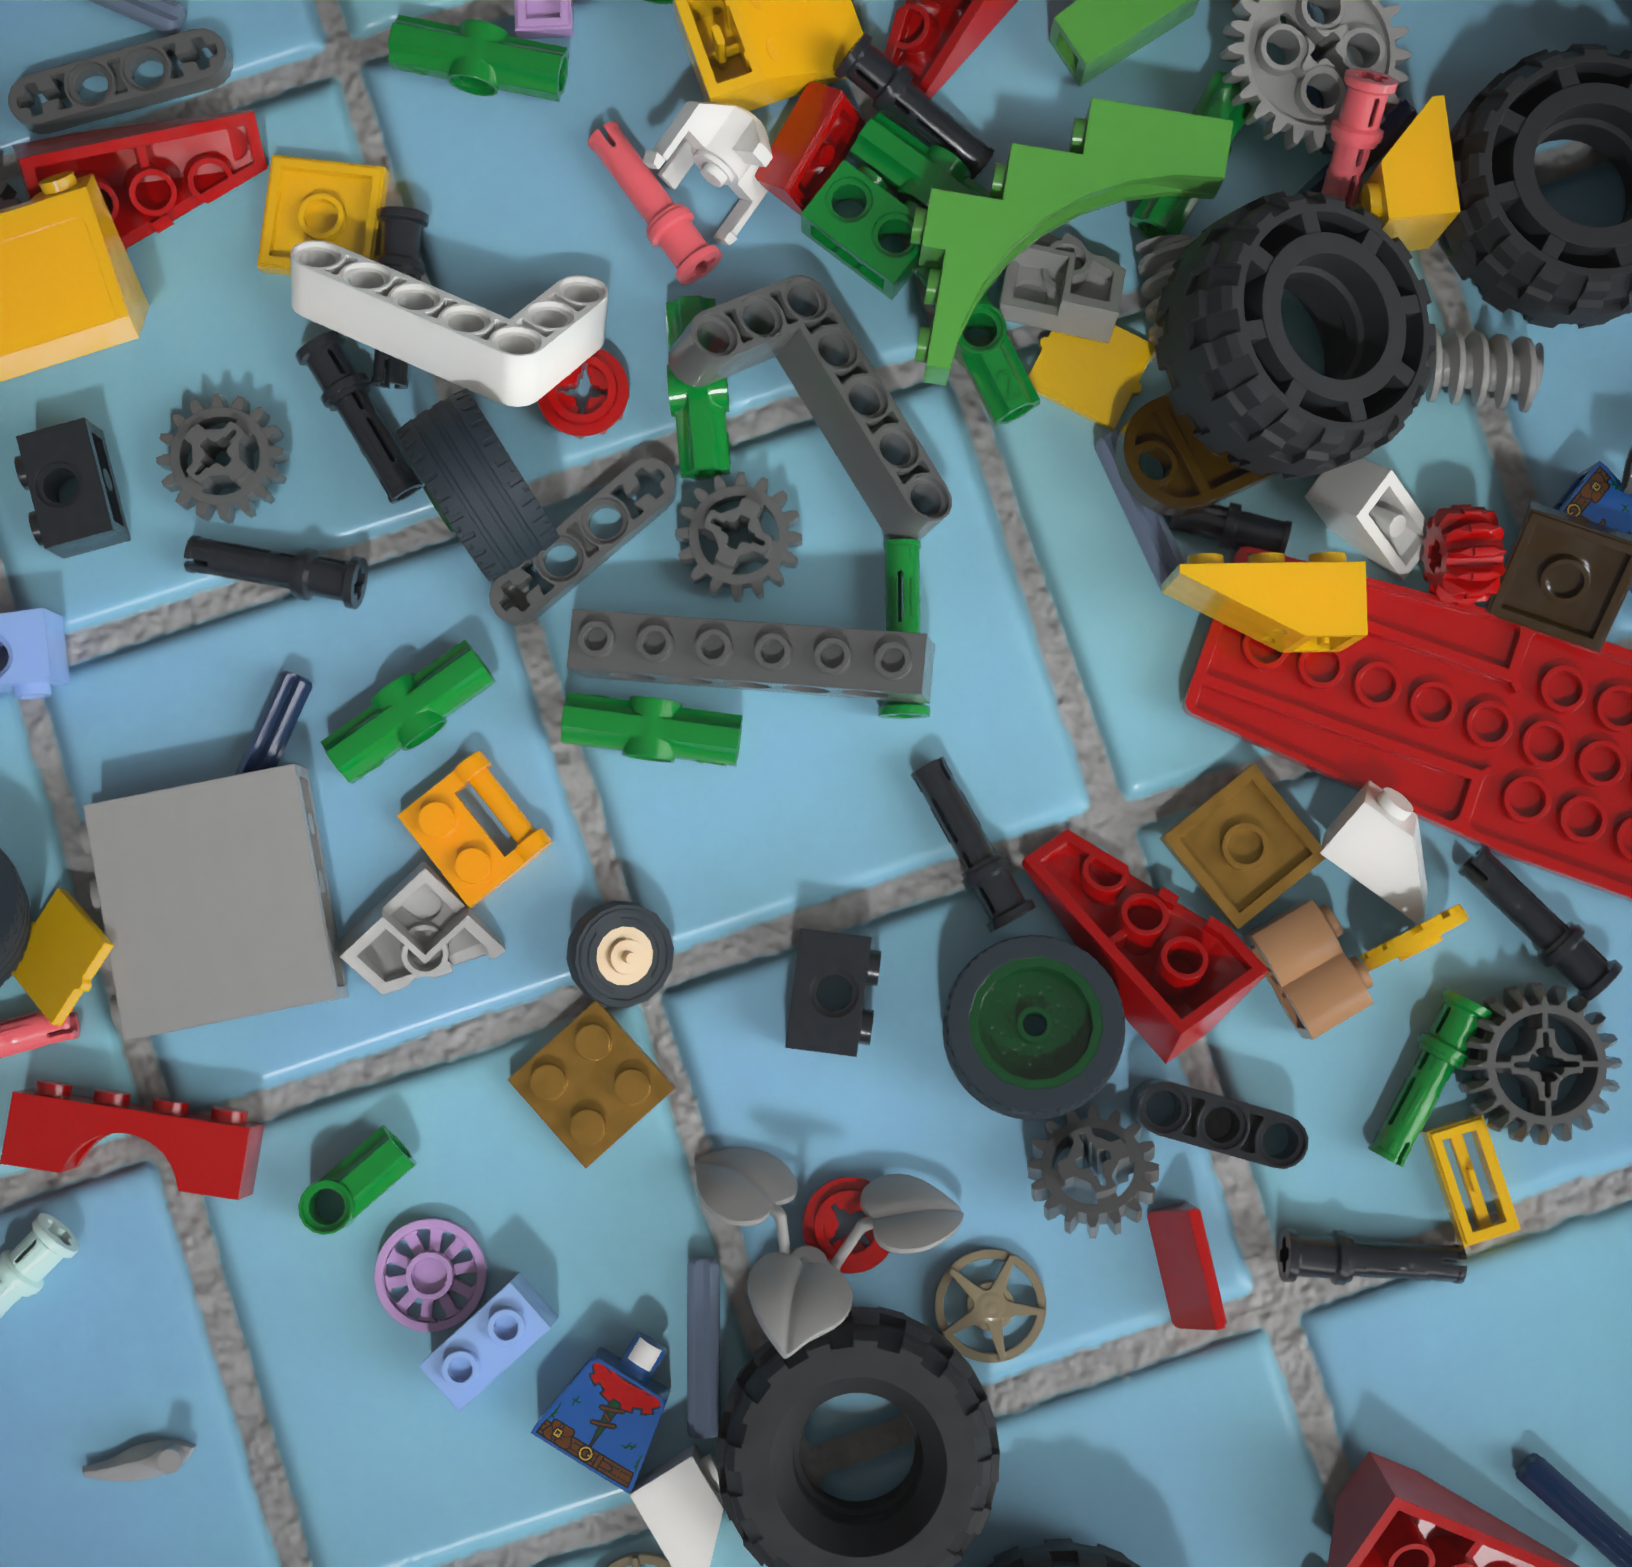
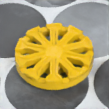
M1459 903L1360 955V958L1368 972L1397 957L1401 962L1442 941L1441 935L1470 918Z

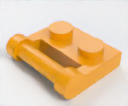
M481 750L463 760L449 775L397 815L469 908L475 907L553 843L543 828L535 829L489 771L492 764ZM470 784L518 844L508 855L503 853L458 794Z

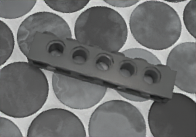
M573 609L567 668L585 678L930 704L935 644L928 634Z

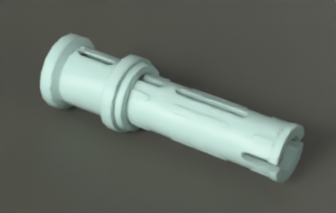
M40 1213L32 1222L33 1230L13 1250H4L0 1254V1318L22 1296L29 1297L37 1294L45 1285L43 1278L64 1257L72 1258L80 1249L75 1235L55 1217L46 1213Z

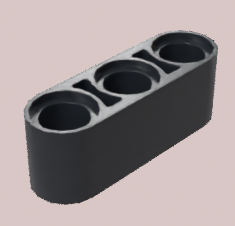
M1153 1078L1139 1084L1130 1097V1111L1133 1119L1141 1127L1162 1137L1278 1169L1296 1166L1304 1158L1308 1150L1309 1138L1304 1126L1297 1119L1274 1110L1164 1079ZM1161 1090L1168 1091L1174 1101V1111L1166 1121L1153 1123L1147 1116L1146 1103L1155 1092ZM1225 1107L1231 1117V1127L1223 1137L1210 1139L1204 1128V1120L1212 1109ZM1282 1123L1289 1135L1288 1144L1281 1153L1268 1155L1262 1144L1263 1135L1271 1125Z

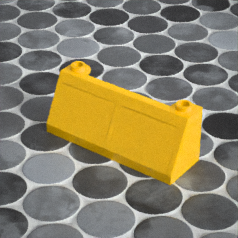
M73 171L52 175L39 182L42 192L36 194L30 201L0 210V382L139 338L149 304L93 173L77 179Z

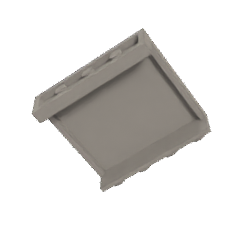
M289 764L83 805L85 821L80 823V839L85 853L88 856L92 855L96 877L90 881V897L95 911L98 914L102 913L105 935L114 945L104 960L103 965L108 972L112 971L116 995L111 996L110 1012L114 1026L117 1030H122L124 1041L143 1039L153 1035L314 1003L349 998L343 960L339 956V938L308 768L297 764Z

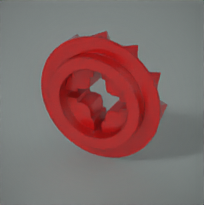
M599 349L540 398L538 405L543 416L558 432L573 435L579 439L596 434L604 435L611 426L623 418L624 410L630 398L628 379L618 360L607 351ZM584 370H587V376L592 389L607 395L599 394V397L589 398L587 407H584V414H580L581 411L575 397L567 395L566 392L569 389L579 387L580 379H583Z
M839 1177L816 1190L810 1198L803 1215V1236L807 1246L821 1250L827 1260L833 1259L849 1234L845 1235L842 1239L838 1237L833 1243L830 1241L835 1235V1230L840 1225L838 1218L835 1216L836 1211L832 1206L836 1204L840 1210L844 1209L850 1215L858 1210L862 1211L860 1197L864 1187L870 1183L869 1180L856 1177ZM873 1229L864 1233V1237L868 1240L866 1245L859 1239L840 1268L841 1273L854 1274L872 1269L890 1253L878 1245Z

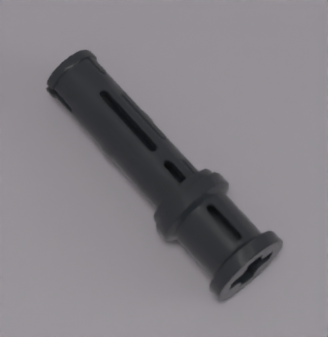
M865 31L837 66L833 74L838 79L848 78L872 99L871 106L876 111L881 110L885 113L889 109L931 146H941L953 153L968 167L971 172V179H974L990 161L995 150L988 147L911 81L914 76L910 73L911 69L905 64L897 66L871 44L872 36Z
M386 206L378 208L377 221L382 224L380 254L374 257L373 261L421 280V276L424 275L425 264L420 261L422 229L428 227L429 215L423 211L408 207ZM375 349L371 385L390 389L391 383L395 384V389H407L408 363Z
M334 330L323 333L304 344L296 352L295 358L300 365L308 366L323 392L320 397L323 405L329 408L330 411H338L362 455L366 458L385 490L391 504L400 502L419 491L423 483L417 478L395 441L393 434L369 397L368 393L371 390L370 380L366 373H359L342 346L345 343V337Z
M196 535L189 538L184 551V558L194 559L193 562L186 561L184 563V568L189 573L208 574L290 589L291 594L299 600L309 601L313 596L343 601L346 608L357 609L361 605L366 591L368 565L363 557L354 556L350 561L320 556L319 552L312 548H305L297 551L296 554L216 541Z
M940 757L911 774L912 779L925 797L930 810L965 870L961 874L963 877L962 884L965 889H973L989 918L986 924L989 932L992 933L1035 909L1036 905L1033 900H1026L1011 875L1009 867L1012 863L1009 857L1004 856L1002 852L997 854L992 843L988 840L978 818L956 783L945 758Z
M1481 847L1475 853L1476 856H1471L1458 870L1461 876H1464L1539 948L1537 955L1540 957L1539 961L1545 967L1554 966L1578 989L1577 996H1583L1591 1001L1605 990L1621 972L1623 966L1616 959L1608 961L1583 937L1585 930L1579 924H1574L1572 921L1565 924L1490 852L1488 847Z
M1284 1227L1281 1230L1278 1240L1277 1263L1279 1276L1283 1282L1293 1283L1297 1277L1330 1278L1331 1283L1334 1285H1344L1347 1282H1351L1353 1276L1445 1281L1462 1284L1467 1273V1266L1442 1264V1262L1467 1260L1465 1248L1460 1244L1435 1245L1355 1241L1352 1235L1347 1234L1343 1230H1333L1330 1236L1301 1235L1297 1233L1295 1228Z

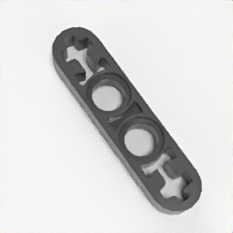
M205 28L192 29L28 74L18 79L11 87L8 95V105L16 119L30 132L50 134L216 88L224 84L230 77L233 70V57L222 38L214 31ZM208 48L213 55L209 58L210 67L200 69L196 63L200 59L199 50ZM176 55L182 63L178 65L183 72L182 77H178V72L170 60L171 56ZM147 61L160 62L163 65L164 73L157 84L151 87H142L135 83V73L141 64ZM92 76L106 78L108 90L102 99L96 102L81 100L80 88L86 79ZM62 86H64V91L69 101L72 103V107L68 108L60 100L65 98L64 94L60 90ZM42 94L48 101L42 104L43 113L35 115L29 108L35 105L34 96Z
M652 457L641 458L627 467L555 528L560 536L556 542L545 551L539 552V555L531 560L524 561V564L510 570L509 573L498 577L493 582L489 598L490 605L496 615L507 624L524 626L537 620L671 506L677 493L676 479L671 468L662 460ZM645 473L651 479L659 475L663 476L664 479L660 482L663 494L656 499L649 493L642 496L634 503L636 510L642 514L636 519H632L626 505L615 496L624 490L628 500L633 498L641 489L638 478ZM604 508L616 510L622 516L623 522L618 534L608 539L598 538L590 531L591 517L595 512ZM556 546H569L578 555L576 568L567 576L559 577L552 575L546 568L547 554ZM535 565L542 579L554 588L547 594H544L538 584L526 595V599L530 604L526 610L521 612L514 606L506 611L503 608L509 601L508 596L505 594L506 589L512 585L518 590L525 589L534 581L532 576L526 571Z

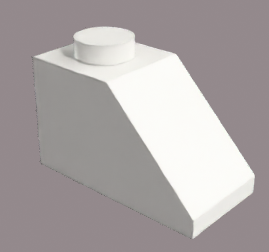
M1359 459L1321 473L1304 496L1329 530L1393 577L1404 581L1423 556L1424 546L1421 539L1427 535L1426 524L1428 521L1392 469Z
M1369 780L1325 830L1320 854L1417 924L1425 916L1428 894L1418 815L1413 812V806L1401 793L1389 787L1381 789Z
M695 1443L638 1478L629 1494L671 1567H710L724 1510V1504L720 1495L716 1458L712 1453L703 1457Z

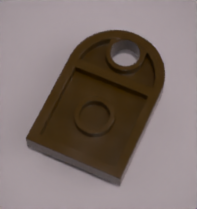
M1167 394L1146 403L1135 412L1124 424L1117 438L1115 450L1116 465L1126 489L1142 505L1164 515L1184 516L1193 514L1281 474L1268 473L1258 475L1229 463L1227 459L1228 452L1224 451L1218 454L1215 450L1210 451L1193 435L1196 427L1186 414L1177 415ZM1149 454L1160 462L1163 468L1161 480L1150 479L1143 474L1139 467V455Z

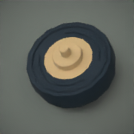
M613 900L593 907L577 921L568 938L566 960L572 980L585 996L607 1007L628 1008L648 1001L663 988L672 970L674 946L669 929L655 912L635 902Z

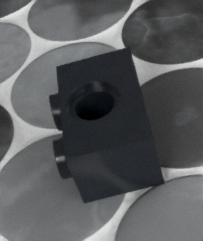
M80 418L16 436L20 456H16L14 459L15 469L23 488L30 490L35 511L29 512V524L32 534L40 546L44 545V549L65 559L131 541L106 441L101 429L86 418ZM77 478L78 490L75 496L67 502L60 503L59 490L67 480Z
M800 928L785 1048L857 1057L858 1044L870 1045L874 1010L863 1008L866 985L877 986L881 962V951L870 949L872 937ZM830 975L844 977L852 989L849 1003L839 1010L825 1008L817 998L819 983Z

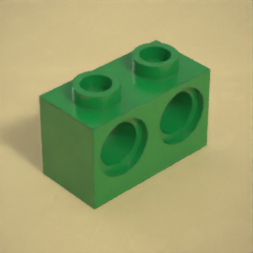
M843 160L801 213L802 233L889 299L893 300L919 267L922 245L911 244L910 240L916 207H921L909 200L904 204L886 191V183L874 171L865 166H860L859 169H856L846 160ZM843 200H854L862 205L864 211L855 218H844L834 211V207ZM889 234H899L908 240L910 246L901 253H890L884 250L879 242Z

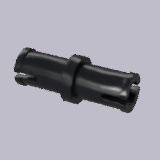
M1230 502L1228 507L1213 504L1193 514L1171 516L1168 527L1170 531L1176 530L1219 541L1218 547L1228 550L1231 545H1236L1240 547L1250 546L1273 553L1284 554L1292 528V521H1282L1242 511V504Z

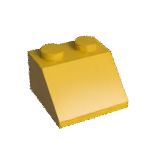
M1444 95L1432 96L1382 159L1366 184L1363 185L1355 204V208L1363 207L1381 219L1383 222L1381 229L1391 239L1399 237L1408 251L1430 249L1461 212Z

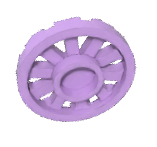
M419 1219L398 1229L382 1246L375 1265V1288L384 1309L401 1325L421 1332L443 1331L465 1320L478 1306L486 1290L488 1264L480 1244L467 1228L449 1219ZM428 1228L431 1232L428 1251L418 1235L419 1229ZM444 1231H448L455 1235V1241L442 1254ZM401 1240H405L415 1257L413 1258L398 1251L396 1244ZM464 1247L469 1248L473 1255L471 1260L451 1262ZM387 1264H396L406 1269V1272L391 1276L386 1272ZM474 1272L477 1274V1281L475 1285H471L456 1278L455 1275ZM408 1287L409 1291L401 1300H393L391 1298L390 1292L392 1288ZM449 1290L466 1297L468 1304L463 1308L458 1307ZM419 1298L422 1299L421 1313L418 1318L409 1315V1307ZM436 1299L439 1300L446 1313L445 1318L438 1321L433 1315Z

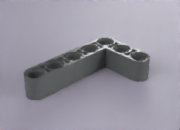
M804 275L791 276L701 311L694 316L672 345L668 353V363L672 372L680 381L694 387L707 386L776 357L879 526L889 539L921 540L949 515L952 508V497L948 487L828 293L813 278Z

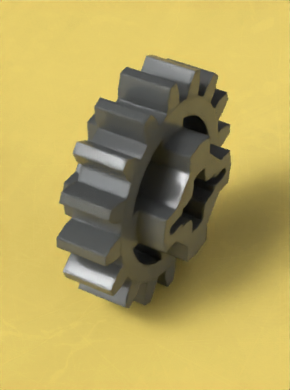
M219 393L213 394L211 408L206 409L196 399L191 400L190 408L193 415L185 419L183 416L174 413L171 419L179 428L176 434L161 433L159 437L163 443L171 448L170 454L156 457V463L159 466L172 471L171 474L161 481L163 486L171 492L180 491L175 502L186 510L196 505V515L206 521H210L216 510L220 519L227 524L234 522L235 510L239 508L250 518L257 516L253 502L261 498L263 501L272 504L275 498L268 490L270 483L285 484L287 480L282 473L275 469L276 464L290 460L289 454L283 448L274 446L284 437L283 432L276 425L267 426L270 416L261 407L256 408L250 413V403L244 397L237 396L231 408L227 400ZM228 423L223 429L206 430L217 424ZM192 445V464L188 467V454ZM259 449V464L256 472H254L253 454ZM221 451H224L232 458L225 467L215 459ZM241 487V489L233 493L218 495L223 488Z
M738 472L735 486L727 487L725 481L718 475L714 477L715 492L709 495L699 487L693 491L699 504L696 509L685 506L681 507V517L690 523V526L676 529L675 537L677 541L689 544L690 547L678 554L681 564L696 562L697 566L690 574L692 582L698 584L708 577L711 580L709 592L715 598L722 592L724 587L731 588L734 602L741 601L743 589L752 588L753 593L758 599L764 598L763 583L770 580L778 587L783 586L784 578L779 570L780 567L796 569L798 564V558L788 551V548L802 545V534L788 531V528L800 521L798 511L790 510L783 512L781 510L788 500L787 493L782 490L772 497L767 495V478L762 477L754 488L748 487L744 472ZM741 501L739 507L723 513L715 511L716 508L723 504ZM765 510L770 514L777 526L779 533L778 541L773 540V536L764 533L760 523ZM741 526L748 527L749 538L752 543L741 542L737 549L730 548L729 537L726 533L728 531L737 533ZM700 534L705 535L706 539L715 542L718 552L713 565L706 559L701 550ZM756 561L764 564L763 567L754 572L737 575L739 568Z
M1090 1106L1086 1119L1079 1120L1074 1111L1067 1113L1066 1125L1062 1128L1049 1120L1045 1124L1048 1141L1034 1139L1032 1142V1155L1036 1159L1027 1161L1028 1178L1035 1180L1031 1184L1033 1201L1047 1200L1044 1204V1217L1050 1221L1060 1214L1065 1216V1232L1069 1234L1076 1229L1078 1223L1087 1224L1089 1238H1096L1099 1225L1107 1224L1115 1235L1120 1234L1121 1218L1123 1216L1138 1223L1142 1219V1207L1139 1202L1153 1204L1155 1200V1187L1151 1183L1159 1181V1164L1150 1162L1155 1156L1153 1141L1139 1143L1141 1139V1125L1136 1122L1124 1129L1121 1127V1112L1118 1110H1114L1108 1120L1099 1119L1097 1106ZM1069 1147L1070 1152L1067 1158L1057 1161V1168L1053 1169L1058 1156ZM1084 1158L1089 1167H1093L1097 1174H1102V1185L1098 1177L1093 1176L1089 1168H1084ZM1134 1173L1130 1185L1118 1197L1116 1193L1118 1185L1127 1182L1129 1174Z

